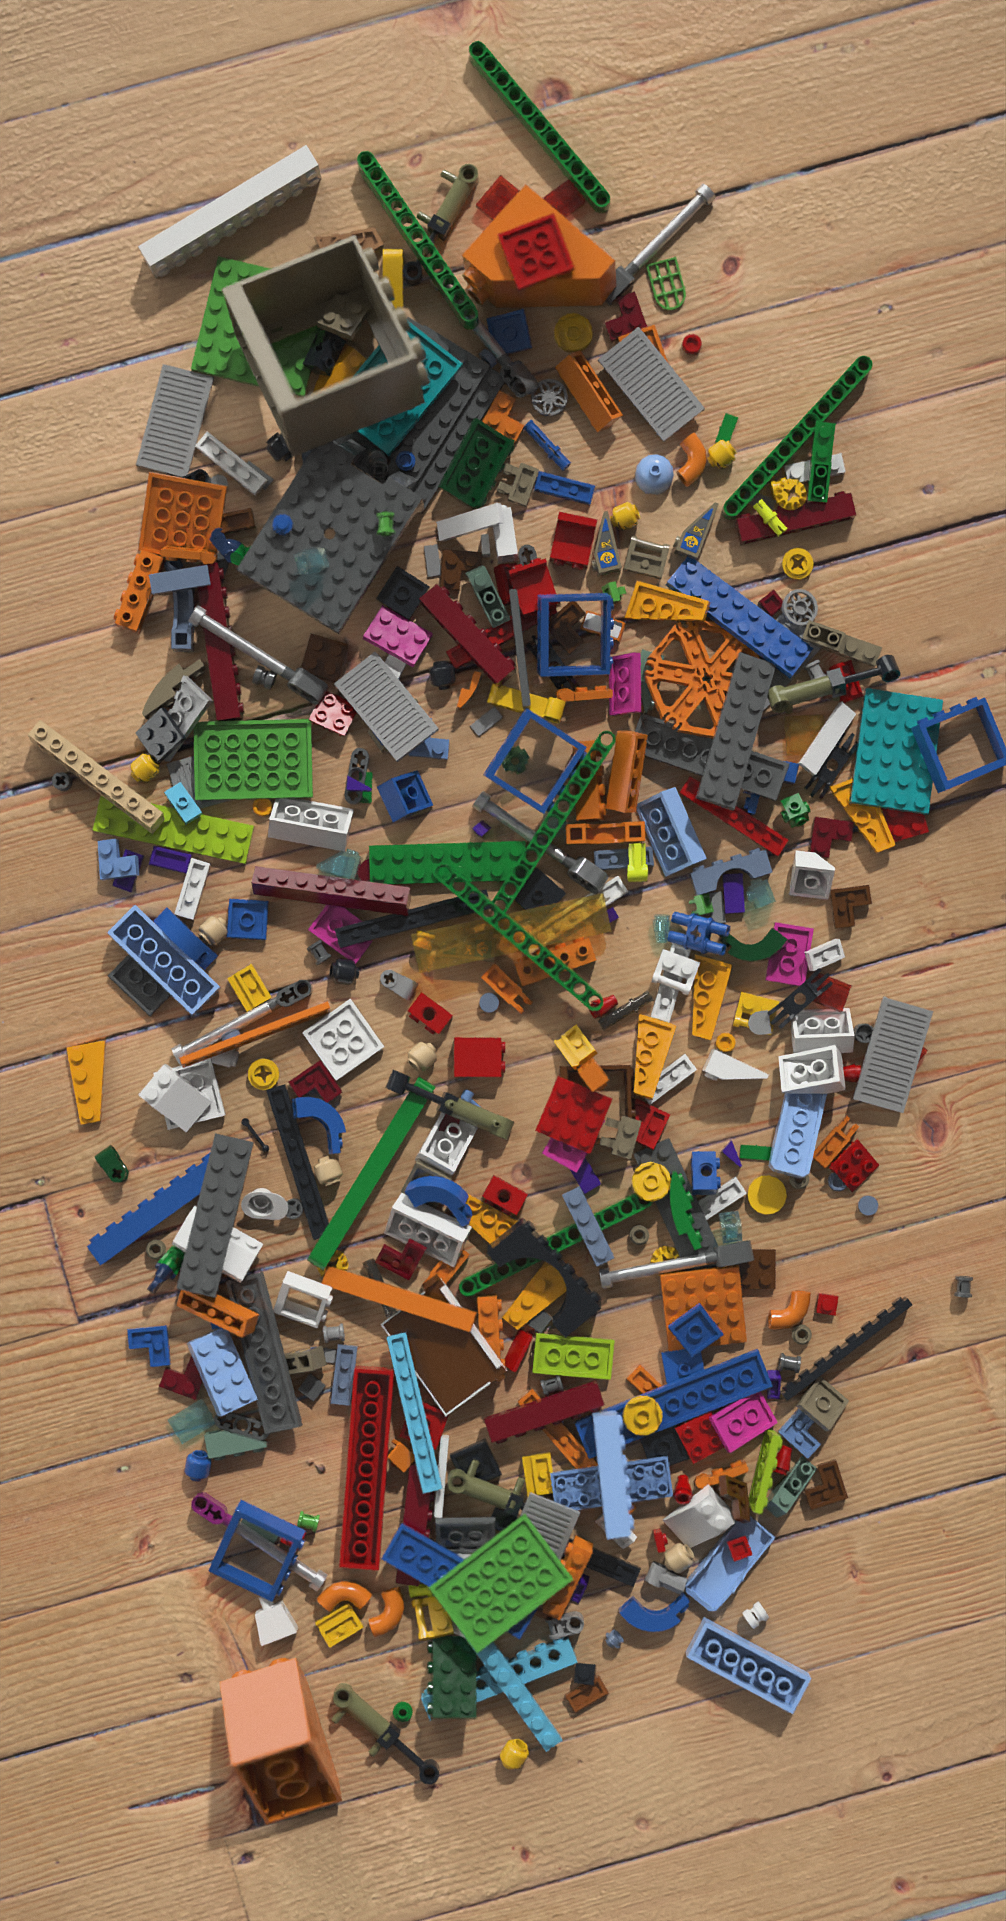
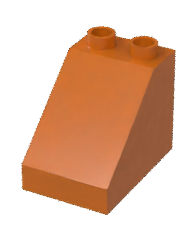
M527 185L518 192L462 254L465 267L462 277L469 284L465 290L480 305H483L488 300L496 308L601 306L617 287L615 260ZM554 213L575 270L518 292L497 234Z
M279 1658L272 1661L269 1667L253 1672L249 1670L238 1671L233 1674L231 1679L220 1682L232 1767L266 1825L342 1801L339 1779L307 1679L296 1658L291 1660Z

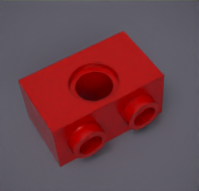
M422 992L407 1010L411 1013L408 1017L416 1023L422 1021L426 1024L425 1029L433 1035L435 1033L440 1034L453 1017L451 1013ZM427 1009H432L435 1013V1017L430 1021L424 1018V1012Z
M493 1175L482 1197L485 1198L484 1202L493 1207L497 1204L502 1207V1212L512 1216V1214H518L528 1193ZM502 1191H506L510 1195L509 1200L506 1202H502L498 1198L499 1193Z

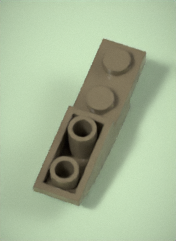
M810 620L802 637L803 640L831 653L874 667L882 650L880 646L848 636L845 632Z
M199 659L185 670L180 664L170 670L150 694L142 712L143 716L146 719L151 718L160 708L172 706L176 700L174 699L176 694L174 690H180L183 675L188 676L190 679L193 677L197 679L204 674L203 670L206 667Z

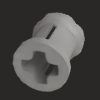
M819 659L803 667L804 670H807L811 680L827 676L819 666Z
M343 1324L334 1327L323 1326L325 1344L334 1340L345 1341Z

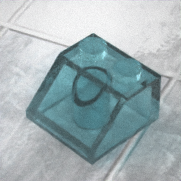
M347 849L346 852L340 851L317 864L316 869L346 879L357 880L363 859L357 851Z

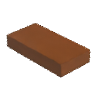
M251 508L223 514V530L221 532L224 535L256 528Z
M597 1675L595 1677V1686L582 1684L566 1693L565 1697L574 1713L606 1696L609 1692L600 1676Z

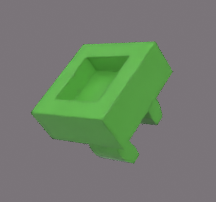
M616 581L607 583L602 587V592L608 593L613 598V605L620 601L622 595L626 594L625 586L617 588Z
M709 893L694 896V899L689 901V904L695 903L697 910L692 911V914L703 915L714 912Z

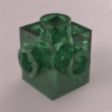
M519 745L515 748L512 746L501 765L506 772L510 771L511 774L516 773L519 775L527 770L526 766L529 764L528 759L530 757L524 748L521 750ZM513 758H517L519 760V763L517 765H513L511 763V760Z

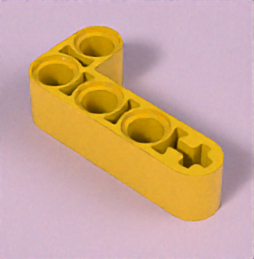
M383 249V277H387L395 296V300L391 302L395 309L403 308L404 250Z
M494 683L492 684L487 703L523 713L525 709L522 707L520 690L503 685L498 688ZM530 693L531 707L529 710L546 721L560 724L566 702L553 697L548 699Z

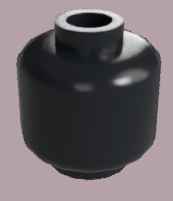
M276 432L266 441L268 444L266 450L275 461L284 460L286 462L292 457L281 433Z
M447 660L434 662L433 666L429 668L432 686L438 687L439 690L450 689V685L455 683L454 666L448 663Z
M338 958L330 965V978H333L336 984L351 985L359 977V967H356L353 960Z

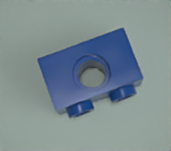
M692 1151V1195H716L717 1188L721 1187L720 1177H717V1169H720V1158H716V1151ZM708 1170L711 1175L708 1177L703 1176L701 1171Z

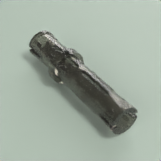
M646 990V992L636 998H630L628 1003L597 1021L603 1031H605V1029L633 1012H639L640 1008L654 1001L649 991Z
M374 1258L362 1263L370 1279L384 1283ZM381 1304L386 1318L398 1313L396 1308Z

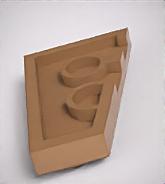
M375 227L344 234L336 233L331 234V236L314 237L319 249L354 235L362 250L371 247L375 252L384 247Z

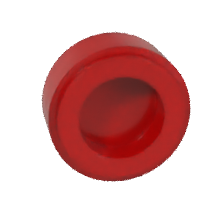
M696 334L685 336L682 342L683 351L689 355L697 354L702 346V341Z

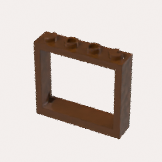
M600 1065L603 1071H624L625 1117L636 1119L635 1108H632V1100H635L634 1088H631V1080H635L634 1069H631V1065ZM559 1066L560 1077L568 1080V1072H578V1069L574 1070L572 1066ZM597 1138L594 1145H601L599 1144L601 1138Z

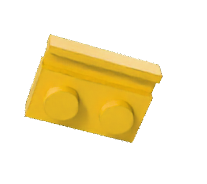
M253 964L227 978L247 1012L272 998Z
M577 1024L561 1035L562 1038L558 1041H554L574 1070H577L576 1067L580 1064H585L598 1054Z
M550 1452L522 1456L527 1496H529L530 1492L536 1495L553 1493L550 1476L553 1468Z
M350 1602L345 1603L315 1621L329 1648L364 1628Z

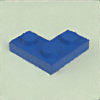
M168 1325L127 1329L129 1349L149 1347L150 1367L171 1365Z

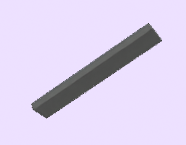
M516 589L509 590L522 707L523 709H530L531 702L518 593Z

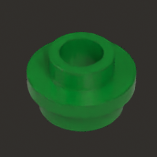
M402 1701L394 1706L393 1715L397 1721L406 1722L412 1717L413 1709L409 1703ZM401 1709H404L407 1713L405 1715H401L399 1711Z

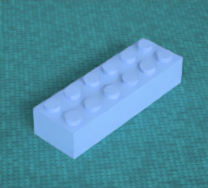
M136 905L107 932L191 1016L194 1017L221 989L209 975L187 956Z
M616 1410L594 1412L592 1416L607 1539L631 1536V1530H634L632 1515H629L628 1510H632L630 1495L626 1494V1490H630L628 1476L624 1475V1470H627V1460L625 1455H622V1450L625 1449L624 1437L619 1432V1430L623 1429L622 1417L617 1415Z
M703 1617L686 1650L687 1658L791 1714L794 1713L811 1680L809 1673L705 1617Z

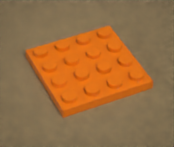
M149 472L138 551L144 550L161 555V549L164 546L213 550L218 554V550L209 540V537L215 528H222L228 486Z
M739 1265L660 1274L669 1351L683 1350L684 1347L670 1331L668 1325L699 1303L724 1334L709 1346L747 1342Z

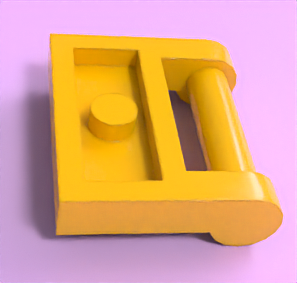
M741 992L733 1026L749 1028V1020L741 1018L742 1013L752 1015L758 1011L768 1010L769 1012L779 1004V1001ZM777 1011L769 1016L770 1022L776 1017ZM770 1023V1025H771V1032H772V1031H773V1026H774V1024L772 1025V1024Z
M435 1596L411 1601L412 1608H415L419 1628V1641L454 1634L452 1619ZM428 1606L433 1631H427L422 1607Z

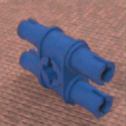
M679 912L673 913L672 923L687 926V932L683 934L670 931L667 937L668 942L683 945V948L686 950L692 949L700 951L702 954L707 952L721 956L725 954L726 945L711 941L710 938L711 933L728 936L731 929L730 925L715 922L711 917L697 916L695 913L690 915Z

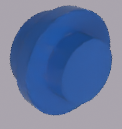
M402 451L397 455L396 464L399 469L409 471L415 466V456L411 452Z
M280 514L274 518L273 528L278 534L284 535L292 530L293 522L288 515Z

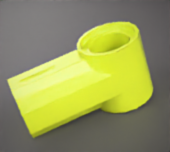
M646 843L629 844L627 881L647 882Z

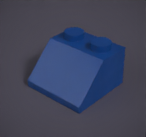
M418 770L391 778L377 787L392 822L405 819L433 806Z

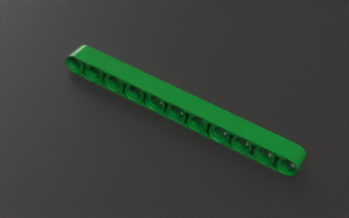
M480 41L473 42L469 47V60L594 211L597 213L607 212L610 206V195L486 45ZM475 51H481L482 55L475 56L473 53ZM490 65L495 67L492 71H488L485 68ZM504 80L507 82V84L501 86L498 84V82ZM512 95L519 96V99L514 101L511 100L510 97ZM530 110L532 114L526 116L522 112ZM542 125L544 129L536 130L535 126ZM553 139L557 143L555 145H549L547 141ZM562 154H566L569 156V158L567 160H562L559 156ZM579 169L582 173L574 175L572 170ZM586 184H592L594 188L591 190H587L584 186ZM602 198L606 203L600 205L596 201Z
M369 151L361 152L357 157L360 174L461 325L467 330L475 329L479 324L477 308L377 159ZM365 162L370 163L369 165H363ZM376 177L381 178L377 181L373 180ZM386 192L391 193V194L388 195V196H384V195H383V194L386 193ZM401 208L399 211H394L393 209ZM405 223H410V224H412V225H410V226H408V227L403 226ZM417 238L422 239L420 242L413 241ZM425 254H432L431 257H424ZM436 269L443 270L440 273L434 272ZM448 284L453 285L452 288H445ZM457 300H462V301H464V302L461 303V304H456V303H455V301H457ZM469 315L474 316V318L471 320H468L465 317Z
M860 356L730 496L722 508V515L725 519H736L814 434L815 427H808L805 421L811 420L814 423L816 421L825 422L865 379L873 365L872 360L868 356ZM864 363L867 366V370L859 369L858 364ZM845 378H852L854 380V384H847L845 382ZM832 392L840 393L841 398H833ZM825 406L828 412L821 413L818 407ZM798 434L801 436L802 441L795 442L792 436ZM782 448L786 449L789 455L782 456L779 450ZM773 463L776 469L770 471L766 468V464ZM759 477L763 483L756 485L753 482V478ZM746 491L750 497L742 499L739 493ZM734 506L736 513L730 514L726 507Z
M603 731L599 734L494 897V903L498 900L505 903L503 911L506 912L614 746L615 735L611 731ZM604 734L612 736L613 741L610 745L602 744L601 737ZM593 751H599L602 754L600 761L593 762L590 755ZM584 767L589 768L591 771V775L587 779H583L580 776V770ZM572 784H577L580 787L578 795L570 794L569 787ZM561 801H567L569 803V810L561 812L558 804ZM551 817H555L559 821V825L555 829L548 826V820ZM545 834L548 837L547 844L540 845L537 842L538 835ZM528 851H535L537 853L536 861L530 862L527 860L526 854ZM519 867L525 868L527 871L526 877H517L516 869ZM507 884H513L516 887V892L513 895L506 893L505 887ZM491 906V910H492V912L495 914V910H494V908Z
M447 863L436 867L435 876L443 885L582 1004L592 1011L602 1008L603 997L596 989L457 870ZM441 867L449 869L450 873L447 878H442L439 875ZM456 880L464 882L465 887L463 890L458 891L454 888ZM471 893L479 895L480 901L474 904L469 901ZM486 906L494 908L495 914L493 916L485 915L484 908ZM501 919H507L510 922L508 929L500 928L499 921ZM516 932L524 933L525 940L517 942L514 939V934ZM531 945L539 946L540 952L537 955H532L529 952ZM548 957L555 960V965L551 968L544 965V960ZM563 970L570 973V978L566 981L559 978V973ZM581 983L585 986V991L583 993H576L574 986ZM597 996L600 999V1003L597 1006H592L589 1003V999Z
M418 1077L414 1084L431 1093L436 1087L421 1077ZM411 1092L408 1093L309 1255L308 1262L324 1271L426 1104L427 1099Z
M633 1193L593 1213L602 1231L650 1207L653 1202L648 1201L646 1204H642L639 1202V1197ZM623 1203H631L632 1209L630 1212L625 1213L621 1210ZM606 1211L614 1213L612 1221L604 1220L603 1216ZM576 1223L546 1236L549 1241L548 1245L553 1250L557 1249L559 1252L584 1239L580 1231L576 1239H571L568 1236L569 1230L573 1228L579 1231ZM555 1237L562 1240L561 1246L557 1248L550 1244L551 1240ZM526 1258L527 1261L524 1265H518L515 1260L506 1263L509 1271L505 1274L499 1273L498 1265L494 1262L464 1277L460 1281L459 1290L465 1296L474 1295L542 1260ZM482 1273H489L491 1280L487 1283L480 1280ZM466 1281L472 1282L473 1290L465 1291L462 1287L463 1283Z

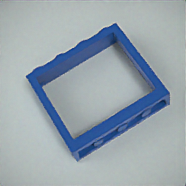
M608 593L538 595L537 673L541 677L610 674L613 664V658L610 657V649H613L614 645L613 638L611 637V630L614 628L611 610H614L613 598ZM601 601L600 665L548 667L549 602Z
M977 697L967 700V705L963 707L961 704L949 708L950 712L945 713L943 710L933 714L934 718L931 720L925 717L918 720V725L911 728L937 793L1006 765V746L986 698L978 700ZM976 708L997 760L948 781L926 728Z
M525 708L483 775L544 814L546 811L549 812L554 806L555 802H553L555 796H560L565 788L564 782L567 778L571 779L576 769L574 767L578 761L581 763L587 752L585 750L587 747ZM530 718L577 748V751L542 805L494 775Z
M240 1500L208 1571L273 1602L275 1596H280L285 1586L281 1584L282 1581H287L292 1571L288 1569L289 1566H294L298 1558L296 1550L302 1549L305 1542L302 1539L305 1530ZM241 1518L292 1542V1546L274 1585L223 1562Z

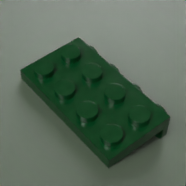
M474 418L438 488L472 509L483 507L487 501L486 496L489 490L496 484L495 478L505 466V459L514 449L513 444L515 440L505 437L481 420Z
M443 1636L431 1639L427 1644V1653L431 1654V1662L427 1663V1674H431V1682L427 1683V1694H431L430 1702L427 1703V1715H430L431 1720L476 1719L475 1651L466 1638L462 1636Z

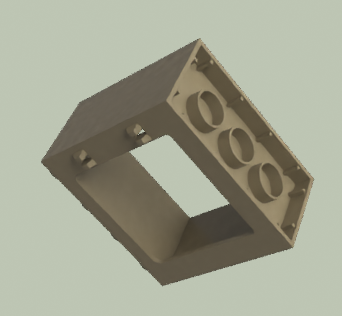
M355 235L222 289L237 341L292 457L425 403L422 387L430 384V381L422 363L426 360L423 348L417 337L410 340L406 332L410 330L407 316L402 307L394 308L391 302L395 300L392 287L387 277L379 278L376 271L380 270L373 249L369 247L362 250ZM335 293L369 306L370 313L366 320L388 364L296 401L269 344L316 326L318 319Z

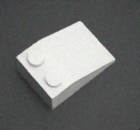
M836 1045L778 1056L782 1093L828 1094L845 1090L842 1054Z
M711 1049L702 1071L706 1072L705 1076L714 1081H717L718 1078L761 1079L768 1078L769 1076L715 1049Z
M164 1064L139 1093L142 1099L185 1132L192 1127L212 1103V1101L167 1064Z
M441 1112L417 1154L415 1161L419 1159L452 1176L478 1127L460 1120L459 1125L451 1123L447 1126L445 1132L438 1131L445 1115ZM456 1127L458 1134L450 1133L449 1128Z
M709 1484L695 1494L688 1504L681 1505L663 1519L664 1523L684 1545L686 1544L690 1548L720 1535L735 1523L731 1509Z

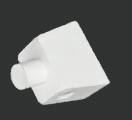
M263 1597L259 1598L262 1608L256 1611L255 1618L261 1646L297 1633L298 1626L283 1601L273 1603Z

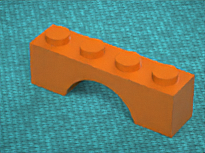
M645 821L565 825L566 846L645 842Z

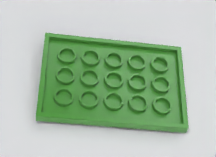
M309 719L198 722L193 728L196 801L313 798L312 724Z
M523 1514L429 1586V1589L478 1653L571 1582L573 1577L527 1515Z

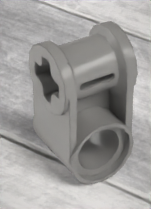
M393 970L384 971L380 977L382 985L408 1001L418 986L417 982ZM390 973H392V978L395 979V981L393 983L389 982V984H386V979L383 978L384 975H389Z
M577 1611L563 1614L560 1620L551 1616L545 1619L549 1625L551 1633L549 1638L551 1640L577 1634L584 1627V1617ZM571 1619H578L581 1622L580 1625L572 1626L570 1624Z

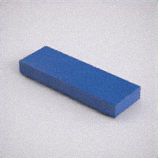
M541 471L538 472L534 487L536 492L589 506L591 505L595 485Z

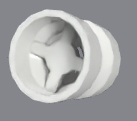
M759 1601L750 1610L746 1609L742 1612L753 1629L758 1627L761 1621H766L770 1618Z

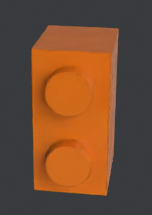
M594 1057L577 1068L578 1073L592 1092L595 1090L599 1092L607 1086L608 1076Z

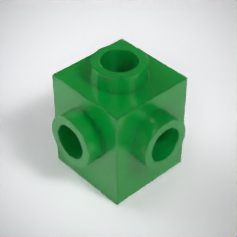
M799 793L780 800L781 816L785 823H789L791 828L802 826L809 821L808 813L811 812L807 802L802 801Z

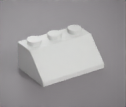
M812 1009L799 1012L791 1020L793 1053L834 1045L837 1046L840 1053H852L854 1031L850 1009Z

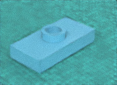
M181 782L164 792L185 825L202 815L201 810Z

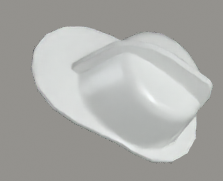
M265 1188L255 1189L242 1199V1211L251 1218L279 1220L288 1213L286 1200Z

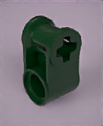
M109 1145L94 1156L111 1181L118 1183L128 1179V1168L112 1145ZM116 1170H122L121 1178L115 1177L117 1174Z

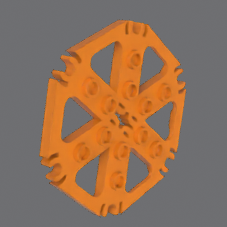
M686 621L687 628H684L681 622H679L677 628L675 624L647 658L645 665L651 666L653 670H646L644 672V675H646L644 679L660 718L662 719L665 714L668 715L664 719L665 724L668 720L672 719L675 722L672 727L673 730L681 725L677 732L713 739L725 700L724 693H727L732 673L725 671L737 658L739 652L758 659L760 658L757 653L715 622ZM700 631L719 633L724 636V643L711 659L699 634ZM673 640H677L683 648L689 665L662 660L661 654ZM704 675L711 678L709 683L702 680ZM663 681L688 687L672 706H666L660 696L657 684ZM703 699L714 724L712 729L690 726L687 721L688 717Z

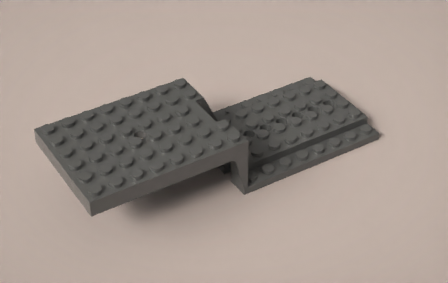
M409 317L407 319L410 323L463 363L461 370L402 440L400 448L394 450L390 456H387L391 462L388 465L389 472L383 478L373 477L370 474L367 457L371 452L381 450L357 431L312 449L237 568L238 572L337 634L341 633L413 516L417 512L424 513L439 489L438 485L473 419H483L498 391L501 390L505 383L501 374L490 368L489 364L426 325L422 326ZM402 451H409L415 456V466L409 471L399 469L396 464V457ZM377 513H394V535H377V530H379ZM280 514L288 515L293 522L292 530L284 535L278 534L273 528V520ZM333 529L336 532L333 539L325 538L326 530Z

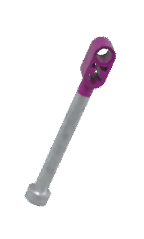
M205 1492L198 1493L192 1500L191 1506L193 1511L213 1524L222 1523L228 1527L232 1515L228 1513L227 1507ZM197 1499H204L206 1501V1506H198L196 1502ZM212 1504V1505H213L212 1508L210 1509L209 1512H207L208 1508H209L210 1505ZM220 1510L221 1514L215 1517V1513ZM240 1521L235 1533L280 1563H284L288 1554L286 1551ZM298 1559L294 1566H289V1569L309 1581V1587L315 1591L319 1590L328 1575L320 1569L318 1572L314 1571Z

